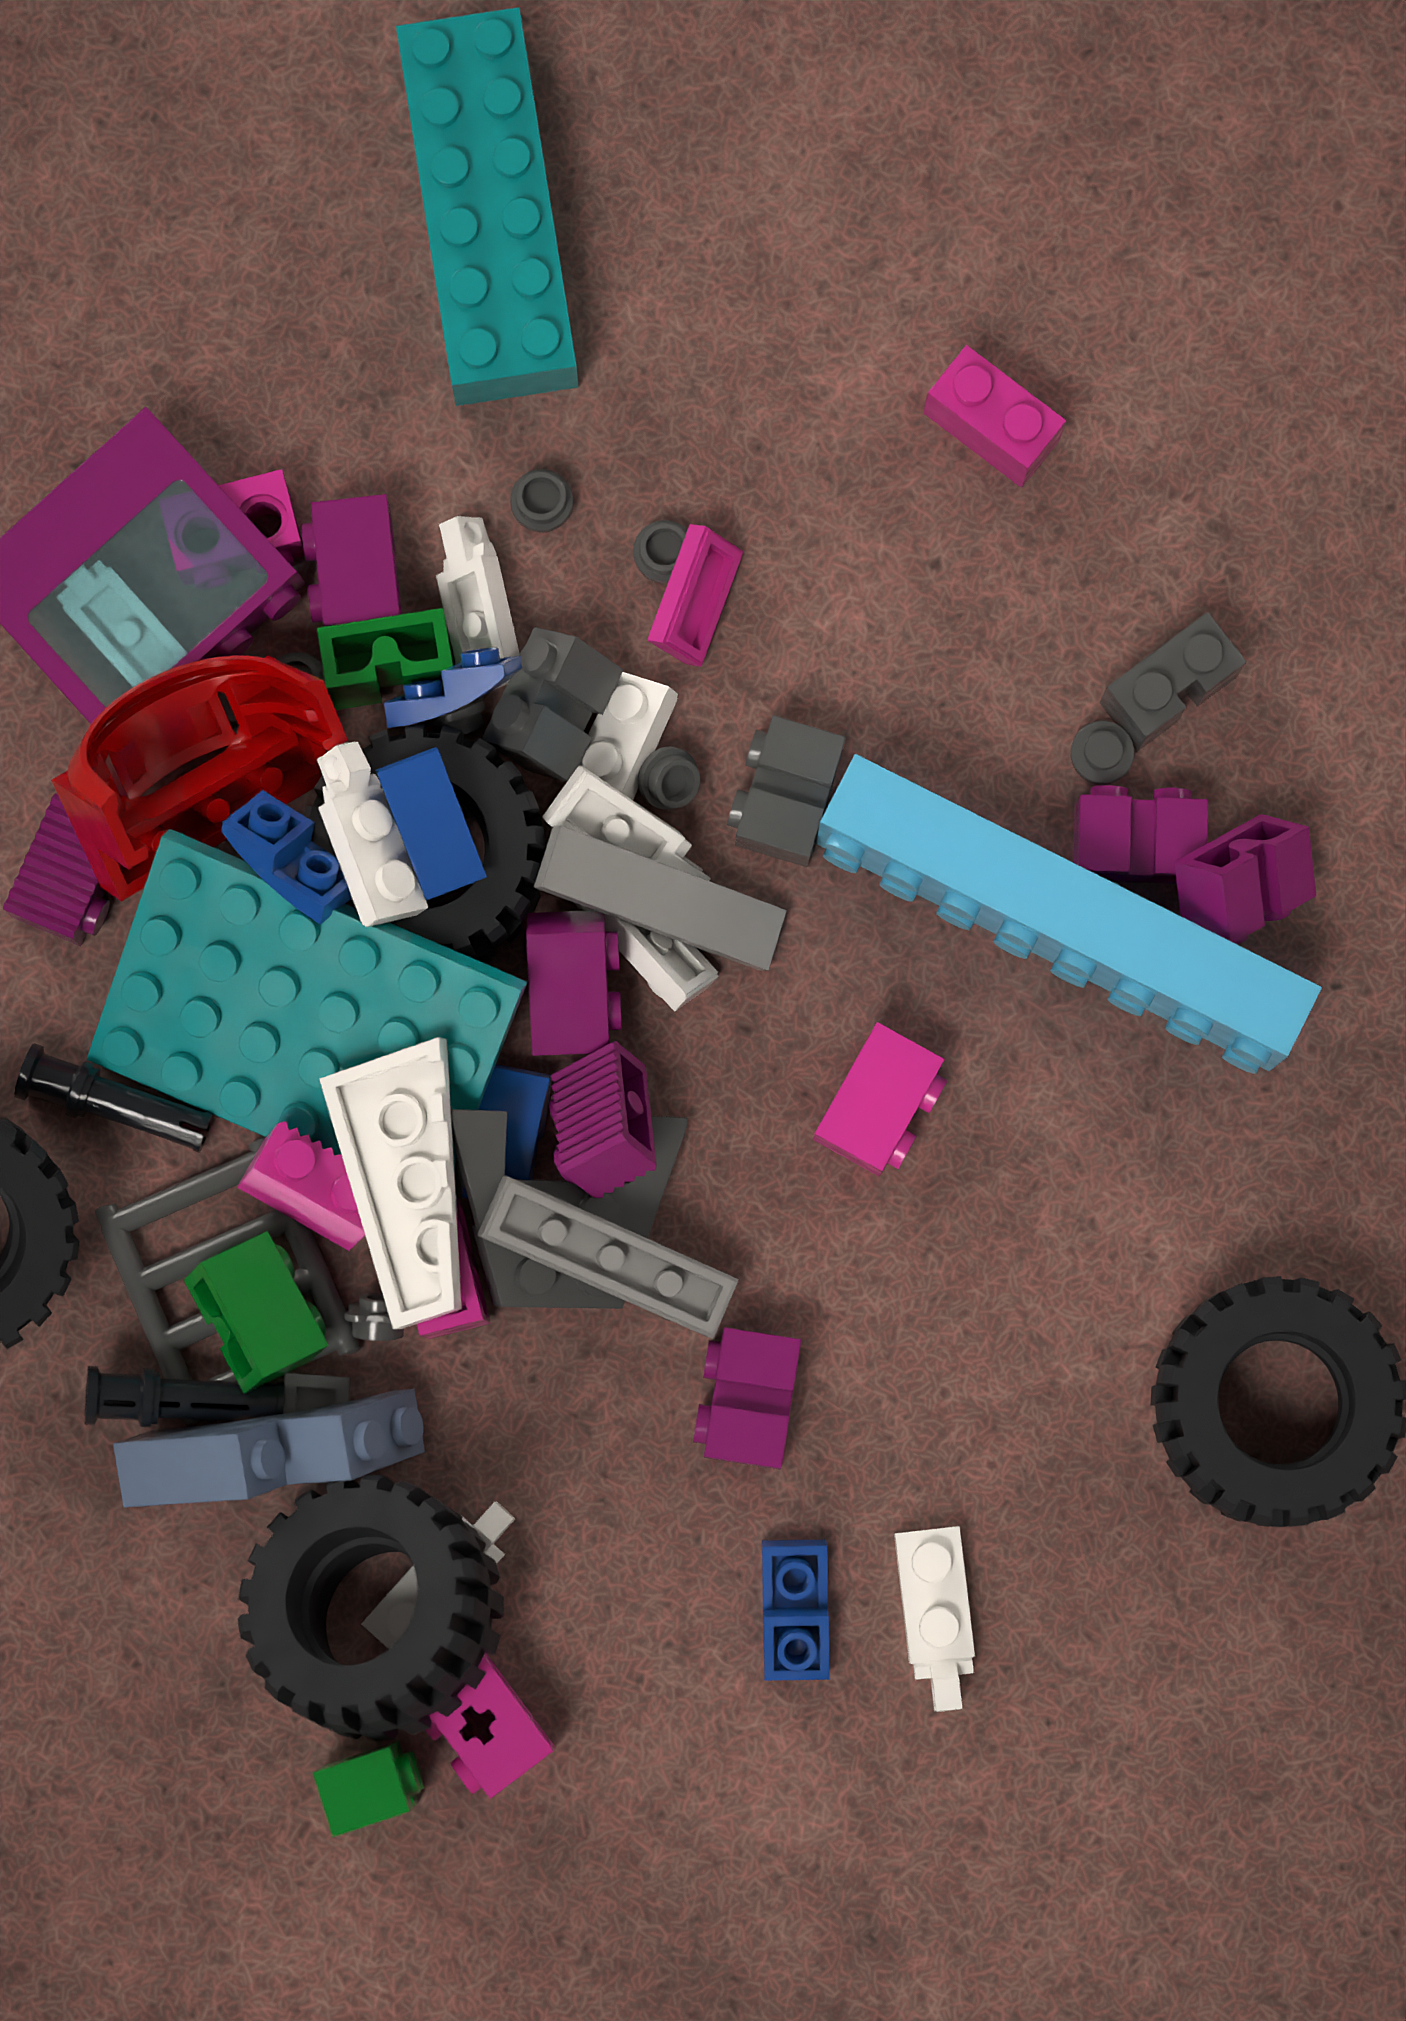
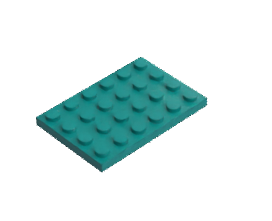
M169 829L161 836L86 1060L264 1137H267L277 1123L286 1121L289 1130L298 1128L300 1136L309 1134L311 1143L320 1141L323 1149L332 1147L335 1156L341 1154V1150L320 1078L440 1037L447 1039L451 1109L479 1110L527 982L389 922L365 927L361 923L357 909L347 904L334 909L331 916L320 925L279 895L244 860ZM452 1139V1144H453V1163H454V1172H455V1170H456L455 1164H458V1158H457V1154H456L455 1147H454V1143H453V1139Z

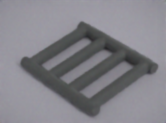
M264 1136L257 1138L248 1145L251 1150L250 1152L130 1205L118 1209L115 1203L101 1206L95 1210L96 1217L101 1226V1232L164 1379L193 1380L180 1349L218 1332L213 1323L210 1325L206 1324L201 1313L170 1326L155 1291L187 1277L201 1262L268 1231L272 1239L283 1234L286 1235L300 1269L295 1271L294 1281L302 1296L311 1292L324 1321L326 1330L324 1337L329 1346L310 1362L334 1351H337L339 1356H343L345 1354H354L361 1349L358 1339L352 1336V1322L344 1319L346 1308L312 1230L276 1209L147 1267L142 1262L130 1232L239 1185L263 1140L266 1138ZM231 1369L205 1380L237 1382ZM183 1419L187 1426L200 1421L199 1419Z

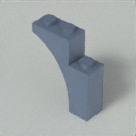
M415 1389L393 1390L343 1403L268 1417L192 1427L156 1429L113 1443L123 1507L250 1499L288 1484L353 1480L425 1452L422 1437L423 1419L418 1411Z

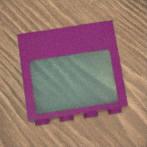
M146 406L0 537V624L90 724L115 699L155 675L203 659L221 656H241L254 641L251 633L268 618L272 621H277L291 611L301 598L298 591L306 584L298 572Z

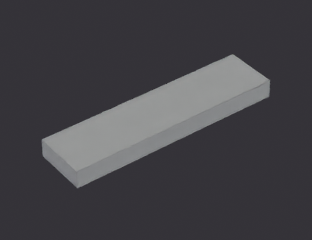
M561 825L553 826L534 888L759 971L769 970L787 912L785 909Z
M508 1176L502 1177L477 1234L481 1238L714 1339L739 1280Z

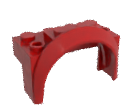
M237 655L221 656L191 662L164 671L143 681L115 699L97 716L88 728L70 760L68 770L51 779L100 887L122 902L144 889L161 836L169 829L211 847L217 846L227 840L221 832L223 821L262 790L284 804H288L312 790L322 776L317 759L327 753L326 750L329 751L336 745L344 744L348 739L322 679L282 663L269 655L264 658ZM218 692L225 693L239 725L236 734L231 727ZM228 746L224 752L148 796H141L156 782L177 768L202 755Z

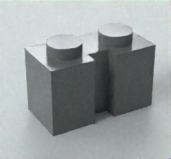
M1207 612L1110 684L1099 703L1112 720L1129 734L1134 748L1138 752L1178 722L1186 708L1181 699L1188 695L1198 707L1237 678L1247 661Z
M534 627L520 653L522 669L510 678L500 701L493 711L491 721L482 740L494 746L498 752L529 772L567 782L580 765L592 739L591 736L583 732L592 712L603 715L624 669L576 636Z
M774 715L772 716L767 733L756 730L745 766L757 769L749 792L737 790L727 822V826L738 829L735 846L808 868L818 835L819 824L825 812L846 737Z

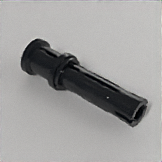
M36 1043L32 1044L24 1059L14 1091L15 1098L21 1100L33 1096L65 1108L67 1116L73 1118L78 1116L84 1117L86 1112L192 1148L193 1151L198 1153L202 1150L206 1137H204V1134L183 1128L182 1125L188 1124L209 1132L213 1119L212 1113H205L100 1077V1069L95 1068V1064L88 1061L81 1065H76L45 1054L44 1046Z
M88 1366L85 1425H95L98 1419L138 1420L140 1427H151V1424L158 1423V1418L241 1421L280 1415L284 1411L283 1382H277L276 1384L265 1383L244 1394L238 1382L160 1379V1372H154L152 1368H144L141 1374L101 1373L98 1366Z

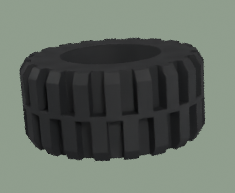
M424 724L405 725V734L389 737L387 730H383L368 736L371 744L363 748L362 751L371 768L370 775L375 774L377 778L376 769L437 747L458 803L474 817L484 839L483 868L487 876L486 878L474 882L462 896L446 905L426 909L417 916L389 923L482 963L496 956L494 950L506 940L511 944L523 930L522 922L528 913H534L541 897L539 889L534 888L546 850V839L539 807L533 792L528 790L520 771L510 760L507 762L502 760L497 755L494 746L481 738H478L475 742L465 739L462 730L443 726L441 733L427 732ZM322 775L314 787L317 794L313 806L305 807L303 816L315 822L311 841L336 856L319 811V807L325 803L322 787L326 786ZM351 898L346 904L356 908Z
M4 1117L0 1119V1197L6 1206L10 1225L6 1243L0 1254V1342H2L7 1350L24 1340L18 1331L29 1322L33 1321L40 1327L53 1313L47 1304L54 1293L60 1296L65 1295L72 1280L66 1272L69 1261L78 1259L80 1240L73 1233V1225L79 1222L76 1203L68 1194L67 1187L69 1184L60 1168L47 1155L48 1153L26 1134L21 1127Z
M1281 1276L1265 1277L1238 1284L1212 1296L1198 1305V1308L1188 1317L1183 1318L1172 1332L1174 1336L1167 1348L1162 1349L1155 1367L1159 1369L1156 1385L1151 1386L1150 1406H1155L1157 1424H1153L1157 1443L1163 1444L1169 1457L1166 1460L1167 1465L1175 1477H1181L1191 1488L1189 1493L1201 1503L1215 1507L1221 1511V1515L1238 1522L1244 1521L1257 1524V1526L1268 1527L1303 1526L1320 1520H1329L1345 1513V1508L1355 1502H1362L1376 1489L1374 1483L1381 1474L1390 1472L1398 1458L1393 1453L1397 1440L1406 1436V1418L1402 1417L1403 1400H1406V1380L1400 1381L1396 1363L1402 1361L1395 1344H1387L1378 1330L1383 1325L1370 1311L1362 1313L1352 1305L1354 1302L1353 1297L1339 1289L1330 1291L1319 1286V1281L1301 1277L1295 1280L1281 1279ZM1262 1342H1290L1311 1351L1326 1365L1337 1389L1338 1416L1331 1435L1315 1453L1303 1460L1290 1464H1271L1246 1454L1227 1434L1219 1413V1389L1227 1368L1243 1351Z
M365 1475L361 1479L360 1484L354 1480L328 1482L326 1485L327 1494L322 1496L313 1489H310L295 1499L294 1503L298 1510L288 1517L279 1512L267 1526L273 1532V1535L265 1547L256 1543L249 1556L248 1562L255 1565V1569L251 1579L243 1578L241 1580L238 1600L248 1605V1614H242L238 1618L240 1638L254 1645V1647L247 1650L246 1658L253 1673L265 1679L264 1688L278 1702L292 1708V1712L341 1736L357 1740L362 1735L374 1741L395 1740L398 1735V1728L411 1735H415L431 1728L432 1721L429 1715L437 1711L448 1717L462 1705V1701L458 1698L457 1694L466 1684L476 1689L486 1675V1672L478 1668L485 1652L495 1655L501 1635L491 1629L492 1619H501L504 1616V1597L491 1589L490 1586L498 1583L501 1578L496 1562L484 1553L486 1543L476 1529L464 1522L462 1516L413 1484L403 1480L394 1483L382 1475ZM389 1552H401L407 1555L413 1564L417 1578V1600L413 1616L405 1632L390 1649L377 1658L356 1665L345 1666L340 1664L331 1653L326 1633L327 1612L336 1588L354 1567L373 1556Z

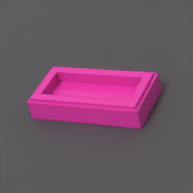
M690 524L647 641L684 664L701 667L744 551L708 527Z

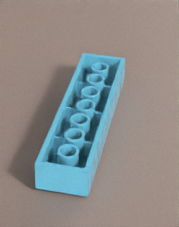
M857 754L852 758L819 824L816 844L826 849L823 858L833 865L851 873H857L861 866L883 877L879 885L889 893L913 902L916 895H919L939 905L936 914L950 924L965 930H970L973 924H976L996 934L993 943L1004 951L1023 959H1027L1030 952L1052 962L1053 965L1050 971L1060 979L1082 988L1085 987L1087 981H1090L1110 991L1107 1000L1116 1007L1136 1016H1142L1146 1009L1168 1020L1165 1030L1172 1035L1194 1045H1199L1202 1038L1225 1049L1222 1055L1225 1061L1249 1073L1257 1074L1260 1067L1271 1071L1288 1057L1322 989L1321 986Z

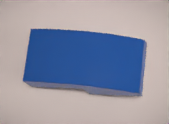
M498 647L461 652V662L441 671L444 690L442 689L441 679L411 682L403 685L404 694L384 703L387 727H399L430 720L452 712L490 693L522 669L521 656L500 658Z
M437 747L376 769L426 900L487 877Z
M262 790L223 821L221 832L245 862L271 888L299 911L321 925L331 916L334 909L342 907L352 898L338 859L311 841L315 822Z
M496 1064L479 1110L507 1112L504 1176L512 1179L533 1180L538 1142L544 1137L552 1078L548 1074ZM463 1188L462 1198L468 1199L466 1188Z
M826 1539L762 1540L764 1681L830 1680Z

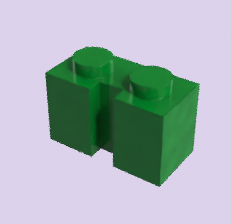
M443 608L317 628L326 688L335 710L382 703L380 688L422 680L441 679L442 689L444 690L441 671L453 666Z
M268 1231L201 1262L184 1279L206 1324L210 1325L213 1323L224 1345L220 1350L244 1394L310 1362L329 1346L324 1337L326 1330L319 1311L312 1303L305 1302L294 1281L295 1270L289 1255L281 1246L274 1244Z
M399 1740L326 1764L313 1772L332 1837L410 1812L418 1804L416 1794L425 1788L415 1752L412 1750L403 1753Z

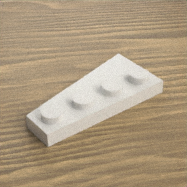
M438 1037L320 1078L393 1329H403L461 1310L447 1039Z

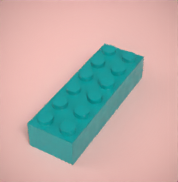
M520 8L396 26L455 405L461 406L578 388L577 365Z

